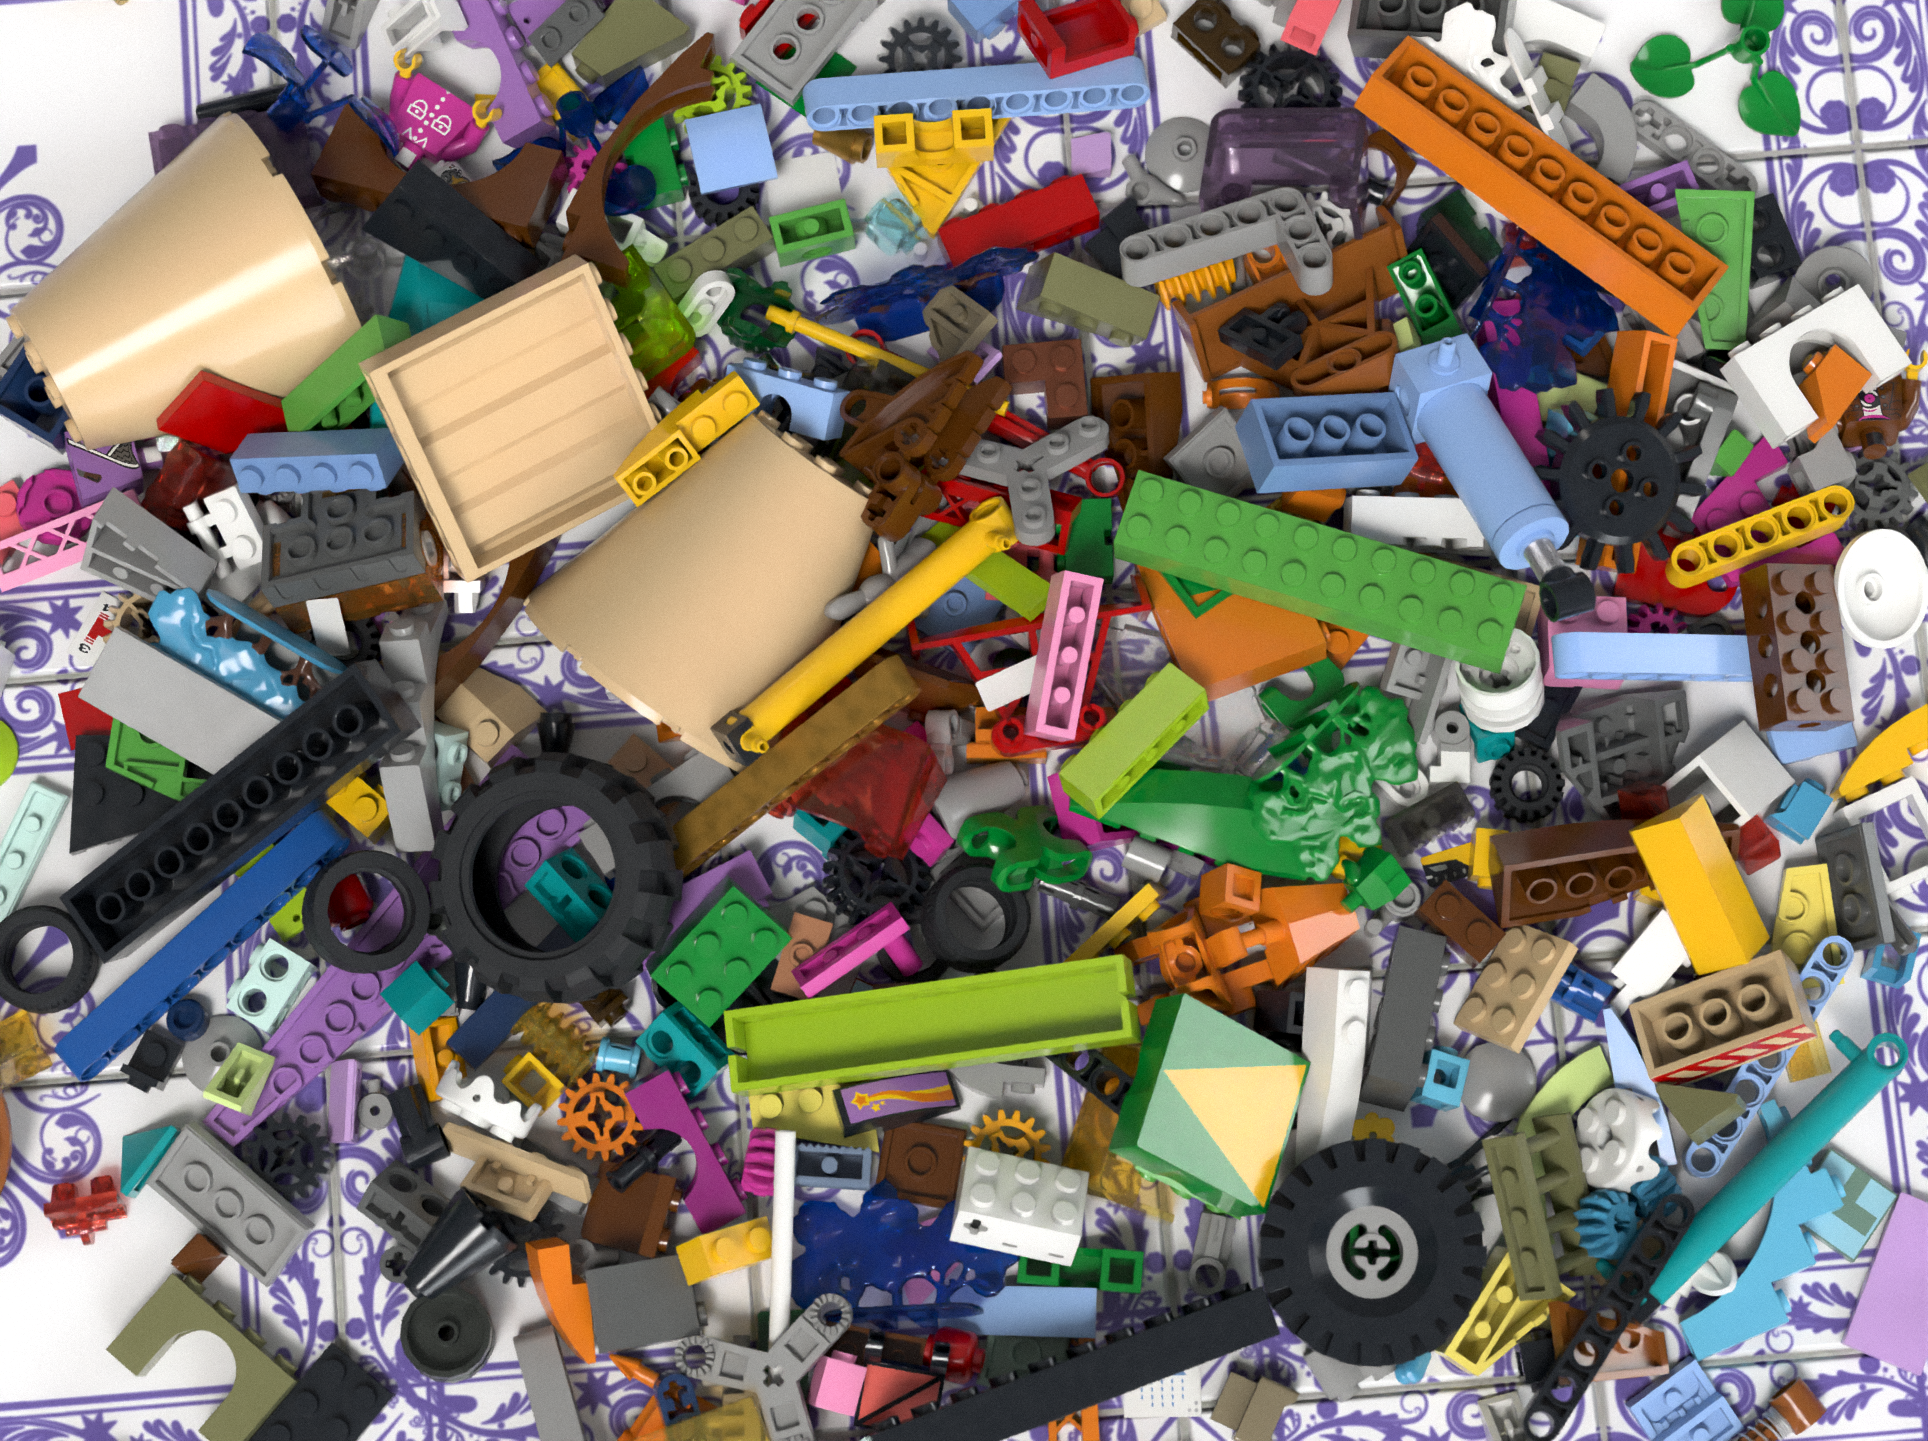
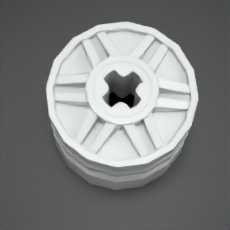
M1514 628L1500 674L1455 661L1462 708L1467 718L1479 728L1494 733L1513 732L1527 726L1539 715L1545 703L1540 653L1533 639L1522 630Z

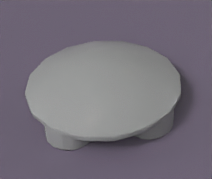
M1488 1042L1476 1046L1463 1057L1470 1060L1461 1102L1471 1115L1485 1121L1504 1122L1517 1118L1524 1112L1536 1094L1537 1077L1532 1062L1522 1051L1518 1054Z

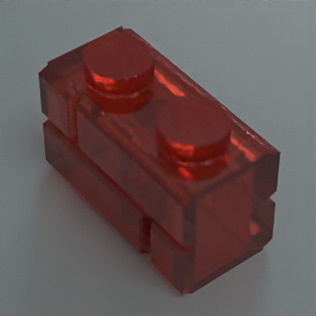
M179 438L173 450L167 454L165 464L156 479L147 488L141 506L164 524L190 531L186 525L189 520L183 507L197 501L204 513L207 506L203 499L217 491L221 480L225 478L231 468V464L214 449Z

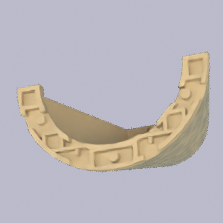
M229 111L219 116L11 308V315L5 318L15 338L24 337L26 341L23 343L26 350L25 355L34 372L37 374L43 371L47 376L42 379L46 386L44 389L55 409L62 406L68 415L69 420L65 421L64 425L74 443L82 440L87 450L167 435L168 433L158 430L156 419L201 370L283 400L362 327L342 282H337L335 273L331 271L327 264L330 257L284 175L282 173L277 175L276 168L272 166L268 159L270 154L257 135L236 113L232 114Z
M760 410L758 414L755 412L751 413L703 452L698 462L638 508L635 507L531 591L523 602L526 606L524 609L526 614L542 634L561 652L567 650L574 656V659L581 661L582 664L579 667L599 684L656 725H660L661 722L667 724L674 733H679L682 736L680 738L681 741L739 773L747 768V766L737 763L728 757L710 730V727L730 710L736 713L740 712L840 628L842 620L828 618L824 613L825 606L834 598L852 592L873 530L861 519V514L869 500L867 497L872 488L860 480L852 484L841 476L845 469L826 456L824 458L819 455L816 458L809 453L813 447L810 443L795 433L792 435L786 431L782 433L777 429L781 423L763 410ZM812 705L768 741L769 750L807 721Z

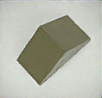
M1657 1083L1656 1087L1657 1094L1686 1134L1698 1146L1746 1112L1747 1103L1738 1094Z

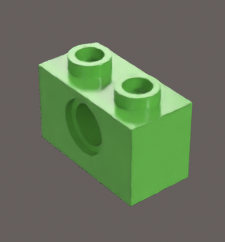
M845 198L769 217L771 234L774 238L780 268L856 249L854 231Z

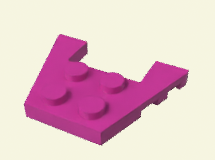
M1763 437L1749 453L1734 476L1726 477L1695 510L1691 519L1696 525L1693 530L1696 537L1772 509L1756 483L1784 469L1788 464L1779 447L1772 449L1766 438ZM1750 532L1752 538L1758 543L1769 542L1768 537L1763 532ZM1832 532L1800 549L1797 547L1790 548L1723 574L1721 577L1728 587L1740 586L1739 575L1765 563L1833 565L1835 570L1844 547L1835 533ZM1724 545L1714 546V550L1719 556L1725 558L1732 556L1728 547Z

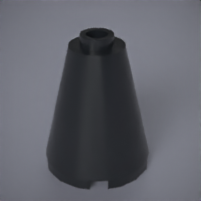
M466 1186L455 1192L403 1269L407 1276L403 1281L404 1285L419 1300L423 1296L430 1300L438 1297L512 1253L519 1244L498 1216L495 1218L486 1209L488 1205Z

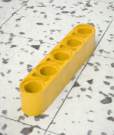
M1829 486L1683 542L1674 549L1666 564V578L1676 587L1689 588L1837 531L1844 525L1853 511L1854 497L1843 486ZM1824 503L1836 504L1840 508L1841 514L1834 515L1829 513L1825 509ZM1792 516L1798 517L1803 521L1805 528L1796 529L1788 523L1787 518ZM1750 532H1763L1768 537L1769 542L1758 543L1752 538ZM1724 545L1728 547L1732 556L1727 558L1719 556L1715 552L1714 546ZM1688 559L1694 564L1695 571L1687 572L1682 570L1678 566L1677 560Z

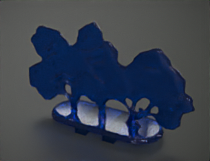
M1519 227L1511 243L1508 241L1505 243L1489 270V275L1481 286L1483 289L1468 315L1475 319L1468 335L1473 342L1484 322L1492 321L1496 328L1497 340L1486 342L1479 347L1478 351L1490 370L1496 374L1499 388L1514 392L1523 387L1537 394L1548 392L1553 387L1562 389L1577 383L1575 360L1571 353L1567 351L1562 341L1565 335L1571 334L1578 339H1585L1594 336L1595 332L1599 330L1604 333L1620 331L1614 307L1608 305L1598 295L1597 291L1604 288L1538 240L1534 248L1527 250L1520 248L1519 246L1526 231ZM1539 253H1544L1548 255L1549 259L1544 261L1536 256ZM1515 255L1522 257L1532 268L1531 274L1523 278L1519 283L1505 278ZM1501 286L1518 293L1522 298V307L1518 313L1504 317L1493 309L1492 306ZM1521 319L1523 323L1516 326L1511 320ZM1507 324L1517 332L1520 338L1519 345H1513L1505 334L1509 330L1504 328V325ZM1501 341L1507 344L1508 351L1500 348Z
M885 1178L863 1194L860 1212L855 1217H851L847 1212L840 1209L836 1202L809 1200L799 1207L798 1214L793 1217V1234L798 1244L805 1247V1252L792 1260L791 1297L797 1306L807 1310L818 1297L829 1293L839 1294L845 1297L852 1306V1323H872L881 1330L898 1329V1321L911 1320L921 1328L938 1327V1319L963 1318L983 1314L984 1311L981 1306L972 1303L950 1302V1297L966 1285L972 1287L976 1294L986 1298L997 1296L1005 1287L1007 1269L1020 1260V1256L950 1241L956 1199L944 1206L938 1218L930 1226L921 1225L918 1222V1208L907 1199L900 1200L897 1197L896 1188ZM959 1262L963 1264L962 1272L957 1281L955 1278L949 1279V1285H945L946 1272L954 1263ZM932 1270L940 1273L939 1281L933 1280L931 1276ZM974 1270L975 1278L966 1281L968 1272ZM843 1277L849 1278L850 1290L843 1289L841 1285ZM911 1279H925L937 1289L934 1303L903 1305L902 1287ZM870 1286L881 1291H887L892 1295V1305L859 1307V1302L866 1287ZM841 1308L825 1312L822 1319L840 1323L843 1314Z

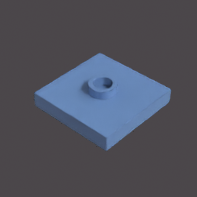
M964 577L929 606L930 612L926 618L920 619L916 617L914 619L916 630L928 637L992 623L1005 604L997 600H985V590ZM980 640L965 642L962 645L968 654L971 655ZM949 645L942 646L956 656Z

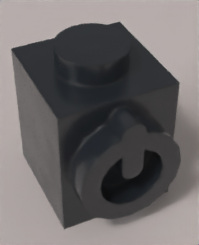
M1552 1329L1531 1332L1532 1341L1517 1343L1514 1346L1520 1384H1530L1532 1393H1535L1556 1360ZM1558 1378L1552 1384V1390L1571 1387V1384L1559 1386Z

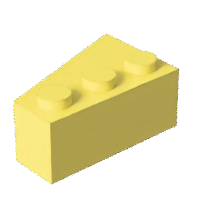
M1495 1246L1487 1259V1267L1483 1268L1481 1281H1484L1478 1301L1473 1302L1468 1312L1470 1316L1460 1329L1454 1331L1446 1339L1447 1342L1435 1349L1434 1352L1464 1372L1479 1376L1513 1348L1521 1337L1547 1319L1549 1315L1548 1302H1568L1577 1293L1560 1283L1563 1294L1556 1298L1520 1301L1508 1249Z

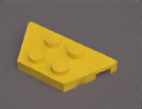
M1012 117L992 119L994 145ZM984 161L887 168V172L929 237L935 239L937 229L941 228L947 221Z

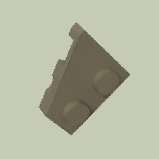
M949 282L944 284L922 311L925 324L930 328L929 338L931 345L939 356L940 362L937 365L966 350L973 352L999 321L991 312Z

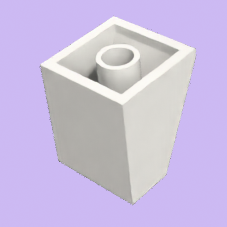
M1743 720L1648 797L1663 813L1700 793L1703 794L1715 822L1738 824L1741 827L1796 781L1745 720Z

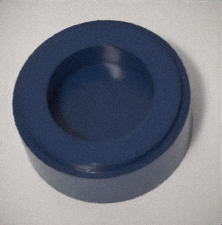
M183 999L176 1002L170 1008L166 1017L168 1030L179 1040L186 1042L195 1041L202 1037L210 1023L209 1013L206 1008L193 999Z

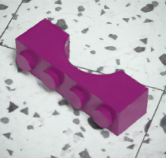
M667 1065L623 1088L624 1094L644 1130H670L683 1137L692 1147L696 1157V1167L689 1186L683 1192V1201L701 1234L711 1233L747 1213L742 1202L748 1199V1196L743 1190L739 1179L735 1177L730 1180L722 1167L728 1164L729 1161L718 1141L710 1145L703 1131L708 1129L709 1125L700 1108L697 1106L691 1109L684 1098V1095L690 1091L680 1072L676 1071L671 1074Z

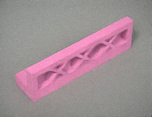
M134 488L123 492L124 495L142 507ZM104 500L0 541V550L10 546L25 552L23 561L17 569L4 573L0 564L1 591L5 592L82 561L87 541L70 534L77 519L87 517L93 520L95 515L92 513L99 510ZM69 523L66 533L55 529ZM50 532L62 537L63 540L58 552L47 556L33 550L39 534ZM32 538L28 548L18 544L19 542ZM68 540L77 544L65 549ZM31 555L39 558V560L27 564Z

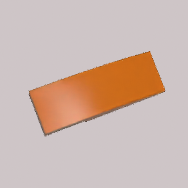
M558 1237L525 1242L531 1276L547 1317L559 1336L577 1357L587 1364L596 1363L592 1313L587 1282L577 1274L572 1275L569 1244Z

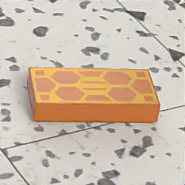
M969 742L966 747V764H992L1008 760L1012 764H1046L1047 751L1017 757H1003L993 750L991 742Z

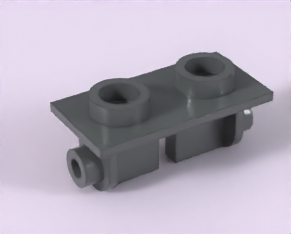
M566 0L528 37V40L549 67L552 68L606 17L602 12L606 6L602 0Z

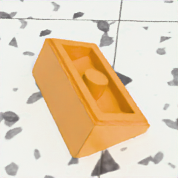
M457 1016L437 1018L420 1035L409 1027L418 1083L422 1084L429 1103L442 1101L443 1098L436 1094V1088L452 1060L460 1063L461 1080L468 1077L465 1062L446 1044V1041L459 1029Z

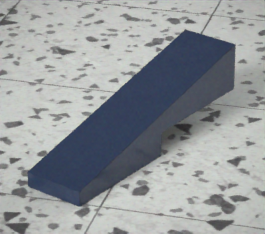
M558 924L536 948L545 952L557 951L575 944V941ZM494 991L446 1041V1044L476 1071L532 1016L533 1011L542 1002L524 1001L523 998Z

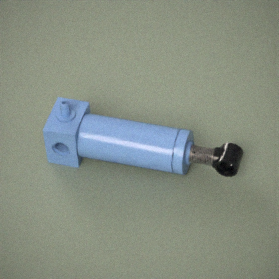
M1465 333L1451 338L1444 337L1438 342L1395 354L1388 392L1396 393L1413 444L1426 442L1498 561L1507 569L1532 568L1540 581L1539 597L1542 609L1547 618L1553 623L1593 611L1596 607V595L1589 577L1582 571L1574 573L1571 567L1565 565L1557 552L1569 533V524L1488 398L1487 394L1492 371L1469 335Z

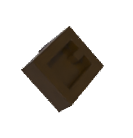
M611 988L599 993L597 999L579 1003L597 1025L602 1028L607 1023L610 1027H613L629 1013L626 1007L632 1001L621 988Z

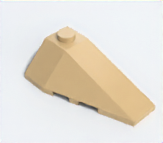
M439 649L438 656H440V655H442V654H444V653H446V652L443 651V650H441V649ZM381 660L379 663L384 667L383 660ZM478 667L464 683L460 684L434 715L444 724L468 731L467 747L491 769L512 744L517 747L537 726L536 723L540 722V713L548 712L519 685Z

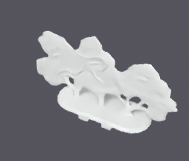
M1466 2L1444 14L1442 38L1440 41L1437 42L1427 36H1410L1515 113L1518 109L1531 105L1543 133L1572 153L1559 122L1564 116V112L1559 101L1550 103L1543 87L1548 77L1542 65L1534 68L1526 48L1512 28H1507L1504 33V43L1508 56L1505 57L1495 53L1492 47V39L1496 29L1494 16L1483 10H1474L1472 4ZM1486 58H1491L1495 64L1483 67L1481 62ZM1510 66H1513L1525 92V95L1520 98L1513 96L1512 92L1504 87L1500 81V78ZM1465 188V204L1468 208L1482 214L1490 213L1497 220H1503L1507 223L1512 222Z

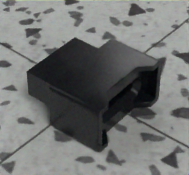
M1133 196L1128 197L1101 219V231L1086 242L1084 248L1105 273L1123 280L1119 250L1121 242L1131 235L1150 229L1136 213L1137 201Z

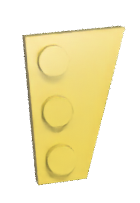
M869 1080L749 1096L753 1129L755 1127H770L778 1130L796 1131V1139L841 1147L843 1145L844 1147L852 1146L856 1149L860 1146L862 1150L868 1147L872 1152L880 1153L876 1129L844 1138L832 1100V1090Z

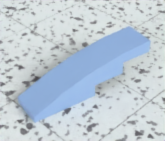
M1603 1005L1615 1088H1632V1092L1650 1097L1660 1104L1659 1109L1652 1113L1656 1123L1662 1130V1137L1657 1140L1659 1158L1665 1166L1677 1165V1154L1669 1118L1664 1103L1656 1092L1657 1085L1649 1079L1642 1052L1634 1036L1613 1005Z

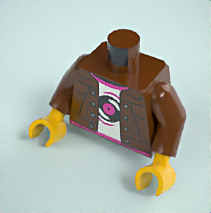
M1908 349V350L1905 352V353L1907 354V356L1909 355L1910 349ZM1925 350L1921 352L1920 365L1910 364L1904 369L1906 379H1902L1900 373L1865 394L1863 389L1860 390L1836 423L1838 437L1844 448L1862 446L1865 458L1874 460L1883 457L1887 453V446L1896 444L1899 432L1908 429L1919 409L1922 380H1918V374L1928 361V354ZM1811 354L1804 359L1802 368L1812 357Z

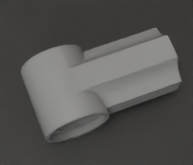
M1136 833L1121 866L1130 870L1131 879L1139 884L1144 885L1150 880L1158 883L1173 851L1156 842L1139 837L1140 835Z
M1201 1213L1191 1265L1187 1274L1188 1285L1195 1294L1211 1296L1223 1287L1236 1225L1235 1219L1216 1214ZM1209 1266L1216 1271L1218 1281L1214 1287L1203 1288L1197 1283L1195 1273L1199 1267Z

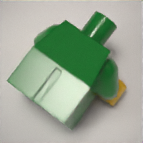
M1374 846L1367 847L1362 852L1364 855L1357 862L1350 860L1344 854L1339 856L1340 862L1336 865L1335 871L1341 876L1345 874V879L1342 883L1350 892L1340 902L1345 910L1353 913L1360 905L1372 911L1377 910L1395 899L1412 882L1391 853Z

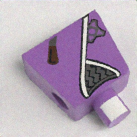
M68 431L64 432L65 450L81 509L105 500L112 487L121 493L134 488L138 496L144 492L142 472L163 468L162 456L158 445L136 449L134 441L87 450L82 440L74 443Z

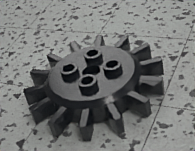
M1613 388L1596 390L1598 419L1591 421L1588 420L1583 408L1576 400L1566 401L1560 407L1574 431L1566 439L1551 429H1539L1534 436L1542 445L1556 452L1552 467L1544 465L1532 467L1540 480L1550 481L1552 499L1569 524V533L1558 550L1568 547L1577 535L1587 540L1581 556V569L1596 570L1601 560L1603 548L1606 545L1614 547L1617 573H1634L1635 560L1632 544L1641 541L1648 555L1654 561H1664L1670 555L1657 531L1665 523L1674 531L1681 533H1692L1696 526L1688 517L1678 513L1674 508L1679 495L1696 497L1706 494L1707 486L1696 481H1680L1679 464L1685 461H1692L1703 453L1701 446L1686 445L1673 451L1666 438L1681 422L1683 416L1679 412L1667 413L1659 419L1654 427L1644 422L1650 404V393L1644 391L1634 393L1627 415L1617 416ZM1629 446H1632L1636 452V456L1632 461L1626 455ZM1595 464H1598L1602 469V475L1598 479L1592 473ZM1617 469L1624 471L1628 477V485L1622 492H1617L1611 485V476ZM1647 482L1653 488L1650 497H1647L1643 492V487ZM1613 500L1619 505V511L1616 515H1613L1609 510V505Z

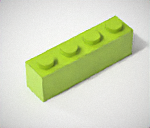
M1170 662L1161 671L1154 672L1147 679L1144 688L1133 699H1127L1119 707L1116 716L1105 727L1101 726L1095 730L1089 739V743L1078 754L1071 755L1063 763L1058 774L1064 793L1100 820L1210 709L1206 689Z

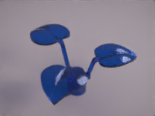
M307 24L303 25L300 29V36L304 43L314 54L322 59L319 66L306 81L300 69L295 66L296 62L292 54L268 33L258 32L249 38L243 47L242 54H247L260 60L287 81L284 90L277 96L278 100L267 110L269 118L278 128L286 133H290L302 120L309 124L314 118L349 104L352 110L386 144L393 155V159L399 154L400 136L397 126L378 105L365 96L359 99L356 95L350 94L312 111L311 106L314 104V100L307 90L328 65L342 77H348L353 71V65L348 56L338 46L328 41L320 31Z
M637 66L600 92L592 102L588 101L585 94L581 91H570L563 94L556 103V109L561 119L556 121L559 127V142L549 136H542L531 142V144L560 150L565 158L566 135L568 131L569 134L577 138L588 137L598 154L602 146L594 134L596 120L602 125H606L610 121L616 125L620 124L633 104L650 87L642 66ZM523 146L514 149L502 158L492 160L496 171L508 165L519 154ZM637 164L627 167L619 175L613 169L612 179L609 180L606 192L605 215L612 217L629 215L639 211L640 208L648 206L654 200L657 193V183L653 173L646 167Z

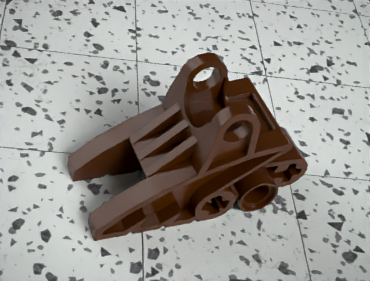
M969 350L942 361L915 378L894 396L857 389L847 394L840 405L841 417L857 430L842 448L839 455L875 485L867 497L869 500L861 514V519L886 541L896 542L901 540L910 531L919 515H929L939 507L942 500V491L937 485L938 481H950L961 472L967 462L965 458L971 456L982 438L980 435L986 432L996 416L994 411L1001 408L1013 388L1007 381L995 376L968 389L966 386L972 383L984 364V361L977 354ZM864 399L866 401L865 410L859 416L851 417L852 406L857 401ZM942 457L949 459L944 467L941 464L938 465ZM924 465L927 471L926 474H923L917 468Z

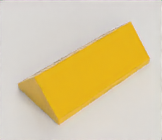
M1699 793L1629 830L1695 973L1703 975L1749 963L1770 937L1703 794Z

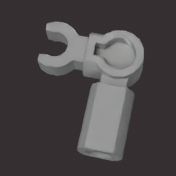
M929 710L925 718L927 744L931 745L928 757V772H936L938 775L953 774L954 759L952 746H956V744L966 746L969 742H974L975 723L958 716L955 710Z

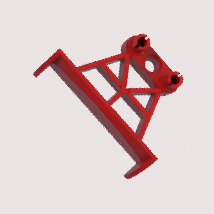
M1140 573L1130 575L1134 602L1099 605L1096 620L1102 619L1094 652L1090 653L1088 666L1090 665L1082 696L1075 740L1064 742L1046 741L1039 737L1025 735L1024 723L1026 714L1013 716L1023 697H1020L1010 702L1007 708L1003 705L994 709L1000 720L994 725L991 732V745L998 755L1017 757L1086 745L1089 743V739L1095 730L1107 725L1108 718L1105 711L1096 704H1090L1111 617L1137 613L1138 622L1147 620L1151 612L1147 589ZM1045 613L1039 614L1032 621L1025 617H1018L944 632L918 639L915 621L913 620L906 626L911 658L920 660V650L949 645L976 684L977 681L1009 667L981 672L962 643L1026 632L1030 657L1036 656L1039 646L1036 630L1042 629Z

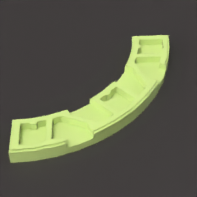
M1600 1045L1577 1055L1553 1073L1554 1075L1533 1096L1521 1114L1513 1133L1525 1132L1526 1139L1536 1135L1532 1118L1569 1112L1572 1117L1577 1109L1589 1098L1602 1089L1614 1084L1613 1075ZM1539 1151L1530 1155L1536 1179L1545 1175ZM1544 1193L1540 1195L1545 1219H1547ZM1550 1235L1551 1245H1553L1555 1241L1553 1235Z

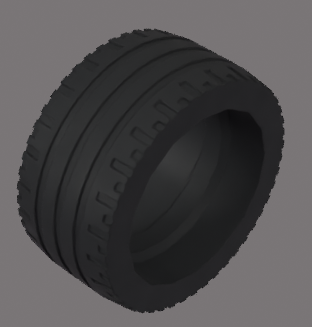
M359 850L339 856L324 865L308 885L303 898L301 914L305 935L310 945H312L320 957L341 970L367 974L393 968L408 959L419 947L426 935L431 912L426 886L423 880L420 879L419 874L407 862L392 854L377 850ZM363 871L379 874L389 880L400 894L404 910L402 927L395 940L383 949L372 952L352 950L341 943L331 929L327 913L329 897L336 885L350 874Z

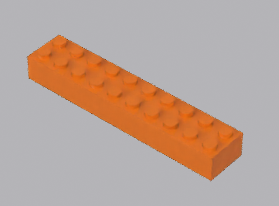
M1409 35L1371 75L1353 106L1674 339L1729 268L1724 262Z

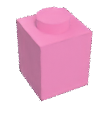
M833 1350L831 1357L823 1355L816 1363L806 1403L854 1417L867 1368L855 1364L857 1359L855 1355Z

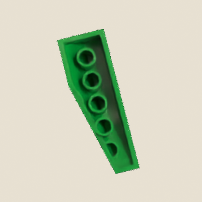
M1149 769L1100 820L1069 796V811L1117 829L1122 825L1138 831L1140 833L1139 837L1155 842L1158 838L1179 846L1178 851L1193 856L1194 852L1213 858L1215 859V865L1222 866L1230 863L1261 872L1264 875L1303 881L1307 879L1298 873V867L1293 856L1295 847L1293 843L1268 845L1251 826L1252 820L1256 817L1253 809L1254 795L1261 791H1279L1283 788V782L1266 780L1257 783L1252 780L1253 777L1204 771ZM1292 784L1290 792L1293 797L1298 798L1299 792Z

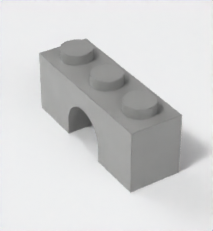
M1804 371L1792 375L1797 386L1806 376ZM1835 424L1816 443H1813L1808 438L1807 429L1798 434L1805 441L1808 453L1798 456L1787 472L1799 496L1803 497L1834 485L1847 488L1858 474L1854 457L1849 451H1845L1838 437L1837 425Z

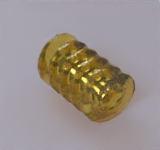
M547 1002L541 1006L537 1004L530 1008L515 1023L510 1033L517 1035L524 1031L520 1041L521 1044L529 1046L535 1043L532 1054L536 1058L547 1054L544 1065L548 1069L559 1064L555 1074L559 1080L571 1075L567 1087L570 1089L578 1083L577 1079L583 1078L596 1062L595 1058L598 1054L599 1046L596 1045L585 1050L584 1045L588 1036L584 1034L574 1039L572 1035L577 1026L575 1023L562 1028L560 1025L565 1016L563 1012L551 1017L549 1012L553 1003Z

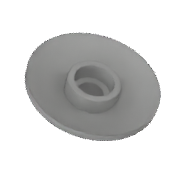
M1174 118L1159 125L1150 135L1145 148V162L1150 175L1156 177L1174 192L1190 193L1204 188L1216 177L1222 162V147L1215 132L1203 122L1193 118ZM1186 145L1190 147L1192 152L1187 156H1183L1178 153L1177 148Z
M1827 246L1809 254L1795 273V279L1821 305H1823L1821 299L1838 287H1842L1844 291H1847L1859 284L1869 300L1873 293L1874 278L1869 263L1861 254L1847 247ZM1831 274H1836L1840 277V281L1835 285H1829L1825 281Z
M221 1015L211 1017L208 1029L204 1035L195 1041H185L183 1046L185 1047L182 1052L183 1068L191 1083L204 1092L238 1042L261 1051L263 1045L254 1028L247 1022L233 1016ZM219 1047H224L227 1052L226 1058L221 1062H216L213 1058L214 1051Z

